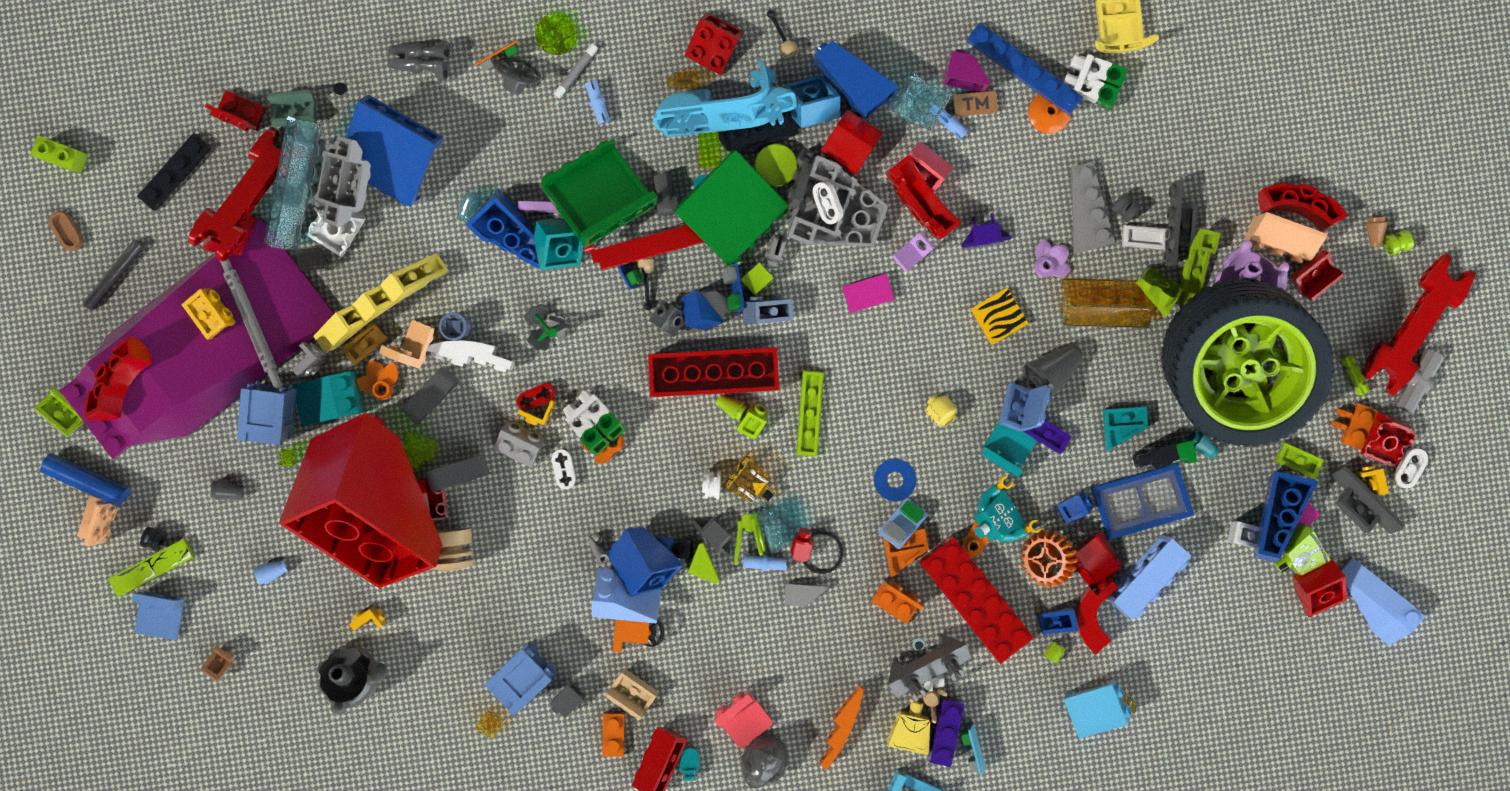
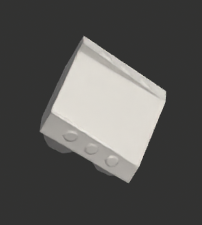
M359 212L351 214V219L342 227H336L323 221L324 215L318 213L316 220L309 226L307 236L338 256L343 257L366 220L364 214Z

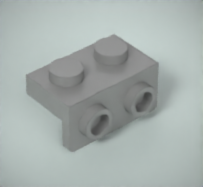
M302 342L299 346L307 356L292 371L297 376L314 377L322 370L321 366L328 359L324 356L325 352L318 344Z
M508 420L500 430L493 450L532 468L546 438L537 432L522 427L516 422Z

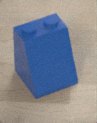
M630 527L624 530L620 539L612 544V548L607 553L630 597L663 589L683 566L682 562L644 527Z

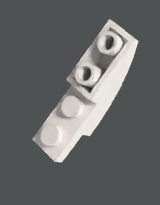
M446 341L429 345L427 351L431 352L430 356L443 360V357L450 358V363L463 367L464 363L470 364L472 357H474L473 362L485 366L487 362L494 364L493 369L505 373L507 369L513 370L515 364L511 360L496 356L498 347L479 342Z

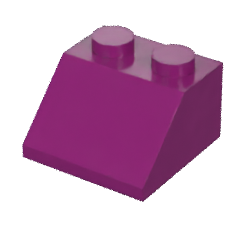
M962 49L952 51L946 61L942 85L974 92H984L989 86L990 80L974 55H970L968 51Z

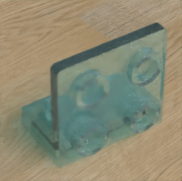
M911 72L889 109L904 122L931 130L952 97V93L928 85L920 76Z
M799 499L759 511L772 554L779 552L782 548L791 546L793 537L799 533L800 528L809 529Z

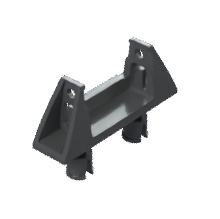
M938 634L943 647L927 653L906 664V666L901 667L895 656L888 681L895 697L897 698L910 691L913 700L919 701L917 692L923 698L926 695L921 685L947 671L954 681H957L956 672L963 678L964 671L960 665L972 659L966 644L949 636Z

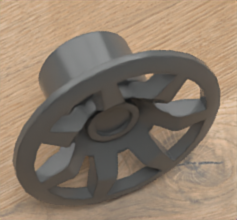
M501 58L495 64L497 71L505 77L503 87L512 93L520 94L524 91L525 84H536L541 79L540 72L522 60ZM513 62L519 63L518 66L514 67ZM523 65L528 67L525 71L522 70Z

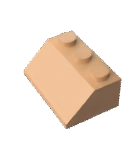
M1265 212L1252 218L1245 240H1250L1253 248L1260 250L1266 248L1271 250L1270 253L1279 257L1285 255L1291 257L1290 261L1303 264V262L1313 259L1328 234Z

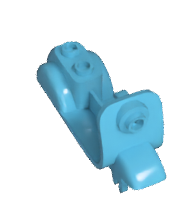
M759 59L760 71L753 70L750 72L752 79H755L750 80L751 87H761V90L757 93L714 101L711 91L708 89L673 93L658 106L653 123L658 131H663L667 137L691 136L693 134L751 128L768 122L774 126L777 119L779 124L782 125L784 122L782 113L795 109L797 107V100L795 94L789 89L773 87V83H776L775 70H771L770 66L765 67L762 59Z

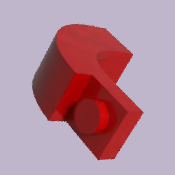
M1112 577L1108 580L1103 579L1096 586V591L1089 585L1083 591L1077 603L1076 619L1080 635L1084 643L1095 655L1111 642L1110 636L1097 623L1096 616L1099 606L1119 588Z

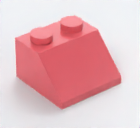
M921 141L910 153L916 167L933 192H935L954 168Z

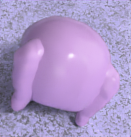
M1245 240L1239 248L1231 252L1224 260V268L1215 278V284H1220L1226 280L1232 281V279L1265 281L1286 291L1289 264L1282 263L1277 267L1272 261L1251 251V241Z

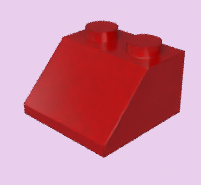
M847 109L820 152L856 175L876 146L883 132Z
M1330 558L1329 562L1304 575H1298L1297 573L1293 575L1294 589L1308 618L1347 601L1346 576L1332 558Z

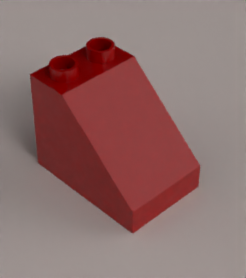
M365 412L311 438L278 524L379 589L436 567L442 549V542L399 436L385 427L384 421L380 417Z

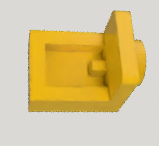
M373 606L366 612L362 609L352 616L354 621L349 626L355 631L370 619L373 620L378 628L387 622L384 620L386 618L384 613L379 608L376 609Z

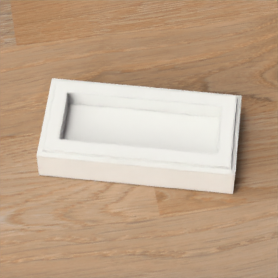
M1124 225L1122 247L1165 250V231L1167 228Z

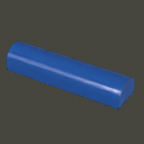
M49 453L41 464V473L117 507L130 496V487L56 454Z

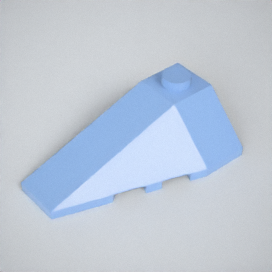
M1351 558L1341 569L1346 576V588L1356 601L1361 614L1367 620L1369 628L1387 645H1391L1412 633L1426 617L1409 601L1354 558Z

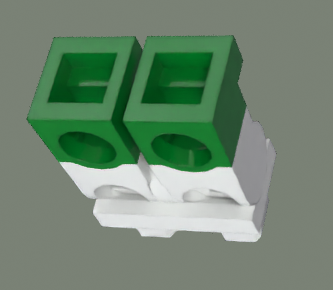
M1089 54L1086 57L1074 55L1069 67L1079 70V74L1076 77L1067 73L1063 83L1083 96L1082 99L1091 101L1109 111L1116 101L1120 91L1119 88L1122 86L1128 68L1095 58Z
M584 390L578 397L583 404L576 408L571 403L563 411L567 417L565 419L567 423L570 424L586 448L597 456L611 444L607 438L613 442L627 428L614 416L601 399L595 394L592 395L589 391Z

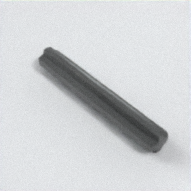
M133 240L83 301V305L87 309L94 310L143 250L144 245L140 241Z

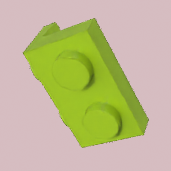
M52 386L49 389L50 394L37 404L34 410L68 438L84 422L62 393Z

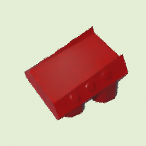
M1378 411L1360 453L1395 468L1396 464L1400 463L1404 457L1403 448L1412 445L1415 440V434L1411 431L1412 426L1405 421Z
M1101 531L1088 537L1074 549L1077 550V553L1073 554V557L1077 558L1078 561L1072 564L1077 567L1076 570L1086 584L1090 585L1093 589L1096 588L1100 581L1103 579L1107 580L1125 564Z

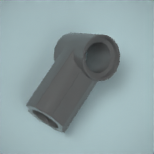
M660 173L654 175V185L658 196L656 204L658 216L675 215L672 210L678 205V199L674 191L672 174Z

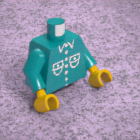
M1007 475L1000 476L999 483L992 485L980 496L977 506L978 511L974 514V518L979 524L974 531L979 538L986 536L990 541L997 538L1000 542H1015L1028 536L1027 533L1029 532L1037 533L1042 530V528L1032 529V524L1039 520H1032L1028 523L1027 527H1024L1026 523L1005 490L1000 491L1002 488L1009 489L1014 484L1013 481H1010L1007 485L1003 484L1004 479L1008 477Z

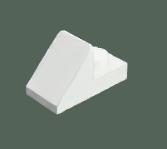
M1238 521L1231 522L1228 543L1255 548L1259 527Z

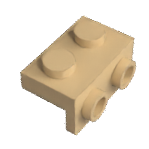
M623 669L610 687L606 697L614 704L626 710L630 715L641 720L659 692L626 669Z

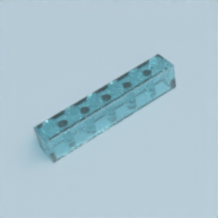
M287 117L264 243L273 248L298 250V245L301 242V229L305 221V208L309 200L313 167L318 155L317 146L322 134V124L312 120Z

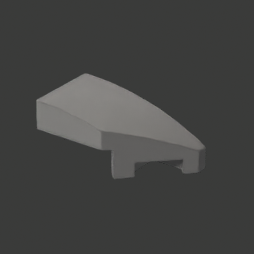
M707 289L700 292L719 316L723 318L728 310L727 298L715 290Z
M786 583L784 605L806 607L816 601L822 593L826 592L828 586Z

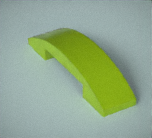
M1200 228L1194 238L1182 272L1180 286L1183 291L1179 297V308L1183 304L1185 305L1189 298H1193L1196 293L1202 291L1211 253L1216 254L1221 233Z

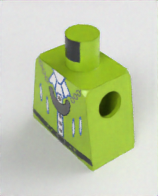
M1301 523L1293 531L1282 554L1283 557L1275 562L1274 565L1281 574L1291 568L1298 575H1304L1329 562L1330 558L1315 532L1304 523Z

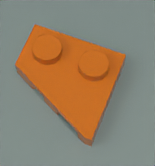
M925 528L917 529L900 550L883 537L891 577L897 575L904 567L910 565L917 557L929 550Z

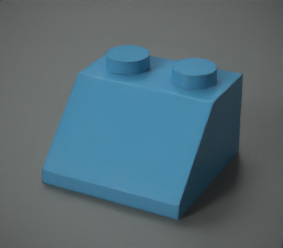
M822 75L783 85V88L789 89L795 94L797 107L790 110L792 118L801 128L811 127L815 124L830 122L840 118V95Z

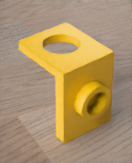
M550 401L543 418L521 409L517 414L526 417L525 421L537 426L538 423L546 425L556 401Z

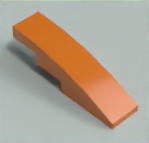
M860 684L833 716V720L837 725L826 738L830 748L819 760L820 765L828 770L840 753L854 725L864 692Z

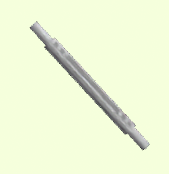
M229 259L224 262L220 261L225 272L223 275L264 372L268 373L275 392L283 387L276 371L277 365L237 271L232 268Z

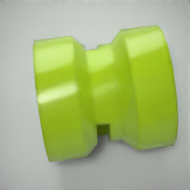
M1407 229L1399 231L1396 235L1389 234L1384 237V247L1390 256L1398 254L1401 250L1408 251L1414 248L1413 237Z

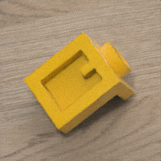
M1367 465L1361 467L1362 471L1356 472L1358 477L1369 476L1368 487L1373 494H1389L1383 468Z

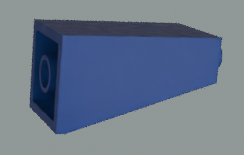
M834 41L828 44L824 42L816 49L817 53L815 54L814 64L851 110L863 120L895 95L898 86Z

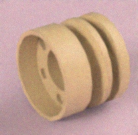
M471 528L437 530L442 542V549L436 567L429 570H439L442 572L456 571L474 565V559H464V556L472 555L473 551L463 549V545L472 543Z

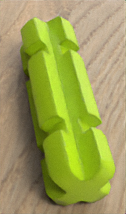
M1349 355L1341 359L1343 366L1347 368L1346 372L1352 384L1356 386L1354 389L1357 395L1367 394L1369 388L1364 383L1365 379L1358 365H1355L1354 357Z

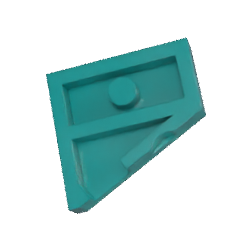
M1147 407L1103 410L1105 450L1114 449L1115 446L1148 428Z

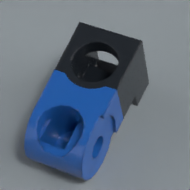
M655 537L675 557L680 559L692 558L694 539Z

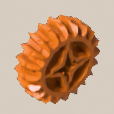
M1048 529L1046 532L1041 530L1037 534H1031V539L1025 540L1027 546L1021 548L1025 554L1020 555L1019 558L1025 560L1021 566L1027 567L1026 575H1032L1030 581L1037 579V585L1045 584V587L1049 588L1052 585L1057 587L1060 583L1064 584L1067 582V578H1072L1073 574L1071 571H1075L1077 568L1072 563L1078 561L1077 558L1073 557V554L1077 553V550H1071L1070 547L1073 545V542L1066 543L1067 536L1064 535L1060 538L1059 531L1053 533L1051 529ZM1044 542L1041 553L1035 554L1038 545ZM1049 555L1048 557H1050L1053 561L1049 562V560H1047V557L1044 556ZM1062 563V567L1059 573L1053 575V570L1056 569V564Z

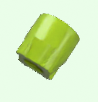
M1051 641L1043 656L1058 664L1066 649Z

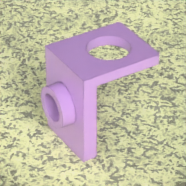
M920 232L892 257L907 272L935 247ZM918 240H922L925 243L926 249L920 247Z

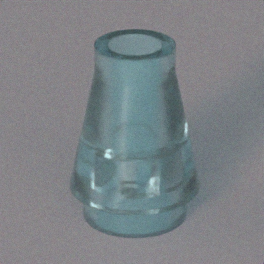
M466 190L465 194H462L456 219L467 223L482 204L480 202L482 197Z

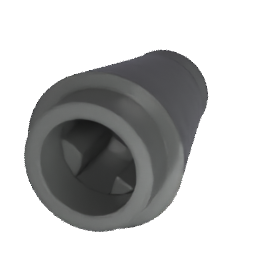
M221 479L218 481L213 480L210 497L215 498V500L243 498L244 486Z

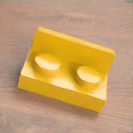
M211 288L198 290L181 304L207 340L212 339L225 327L236 323L231 311L222 304L218 293Z

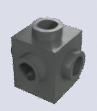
M662 300L649 321L675 337L685 322L682 306L674 301L669 304Z

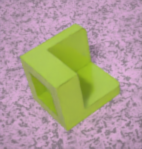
M760 262L741 279L754 296L774 280Z

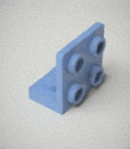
M144 590L133 593L132 602L139 603L134 632L176 640L179 634L185 598Z

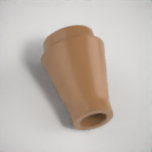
M1369 216L1368 222L1365 223L1370 247H1382L1388 224L1386 216Z

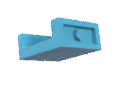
M1115 679L1110 680L1108 684L1075 693L1074 690L1066 693L1063 700L1079 739L1128 725L1130 717H1132L1131 709L1128 704L1124 703L1122 698L1124 697L1123 689L1120 684L1116 683Z

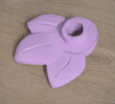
M1046 239L1039 242L1035 249L1037 258L1034 266L1035 272L1041 277L1053 275L1061 278L1066 276L1071 271V268L1065 263L1069 256L1068 247L1065 245H1055L1052 247ZM1043 263L1047 264L1049 269H1045Z

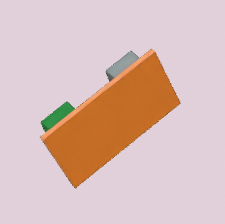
M517 40L477 61L475 65L480 64L483 71H486L495 65L491 57L504 50L508 58L519 52L515 45Z

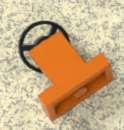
M657 618V623L650 625L647 622L615 619L613 652H621L623 642L643 643L647 647L660 645L665 633L662 622ZM659 625L660 637L656 642V626Z

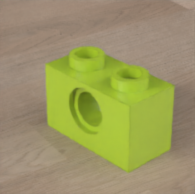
M37 135L30 153L33 157L81 174L88 157L86 153Z

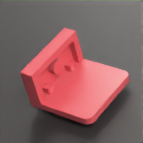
M749 690L736 694L729 705H722L715 711L716 715H714L715 723L725 729L739 748H744L752 739L758 737L772 725L771 718Z

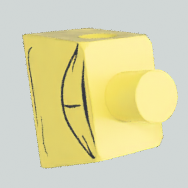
M913 701L910 704L909 712L899 710L887 739L889 747L925 755L929 754L930 719L928 716L921 715L923 703Z

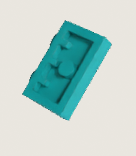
M997 423L978 454L1014 477H1019L1023 471L1020 468L1037 441L1023 431L1019 432Z

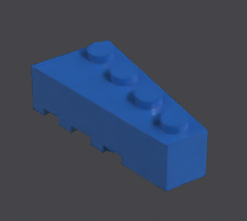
M1278 471L1273 472L1269 478L1253 558L1274 563L1281 558L1319 481Z

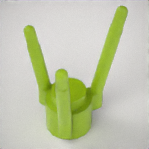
M757 513L741 515L742 521L737 522L738 532L734 565L738 564L743 529H745V533L754 532L760 556L766 551Z

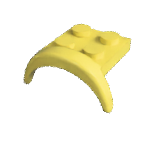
M1140 0L1095 1L1099 41L1095 40L1094 42L1095 48L1103 53L1136 51L1148 47L1159 40L1158 34L1144 38Z

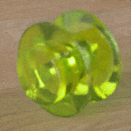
M293 448L280 449V453H276V455L280 456L281 461L276 464L280 467L295 466L298 464V461L294 460V455L298 454V452H294Z

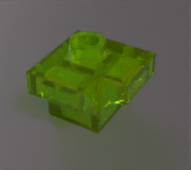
M408 431L403 448L411 467L419 469L423 460L433 462L440 442L416 431Z

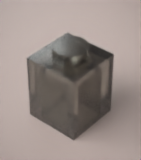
M321 247L297 250L298 271L307 273L330 270L329 265L332 264V257L328 249Z

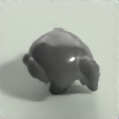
M342 645L338 650H332L328 659L321 662L317 667V671L321 675L319 689L329 701L332 713L337 715L343 714L347 708H353L362 704L365 699L373 694L377 683L386 677V666L383 663L376 662L364 648L359 646L349 647Z

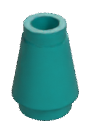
M1193 430L1186 439L1193 441L1196 452L1207 457L1214 458L1219 451V448L1201 431Z

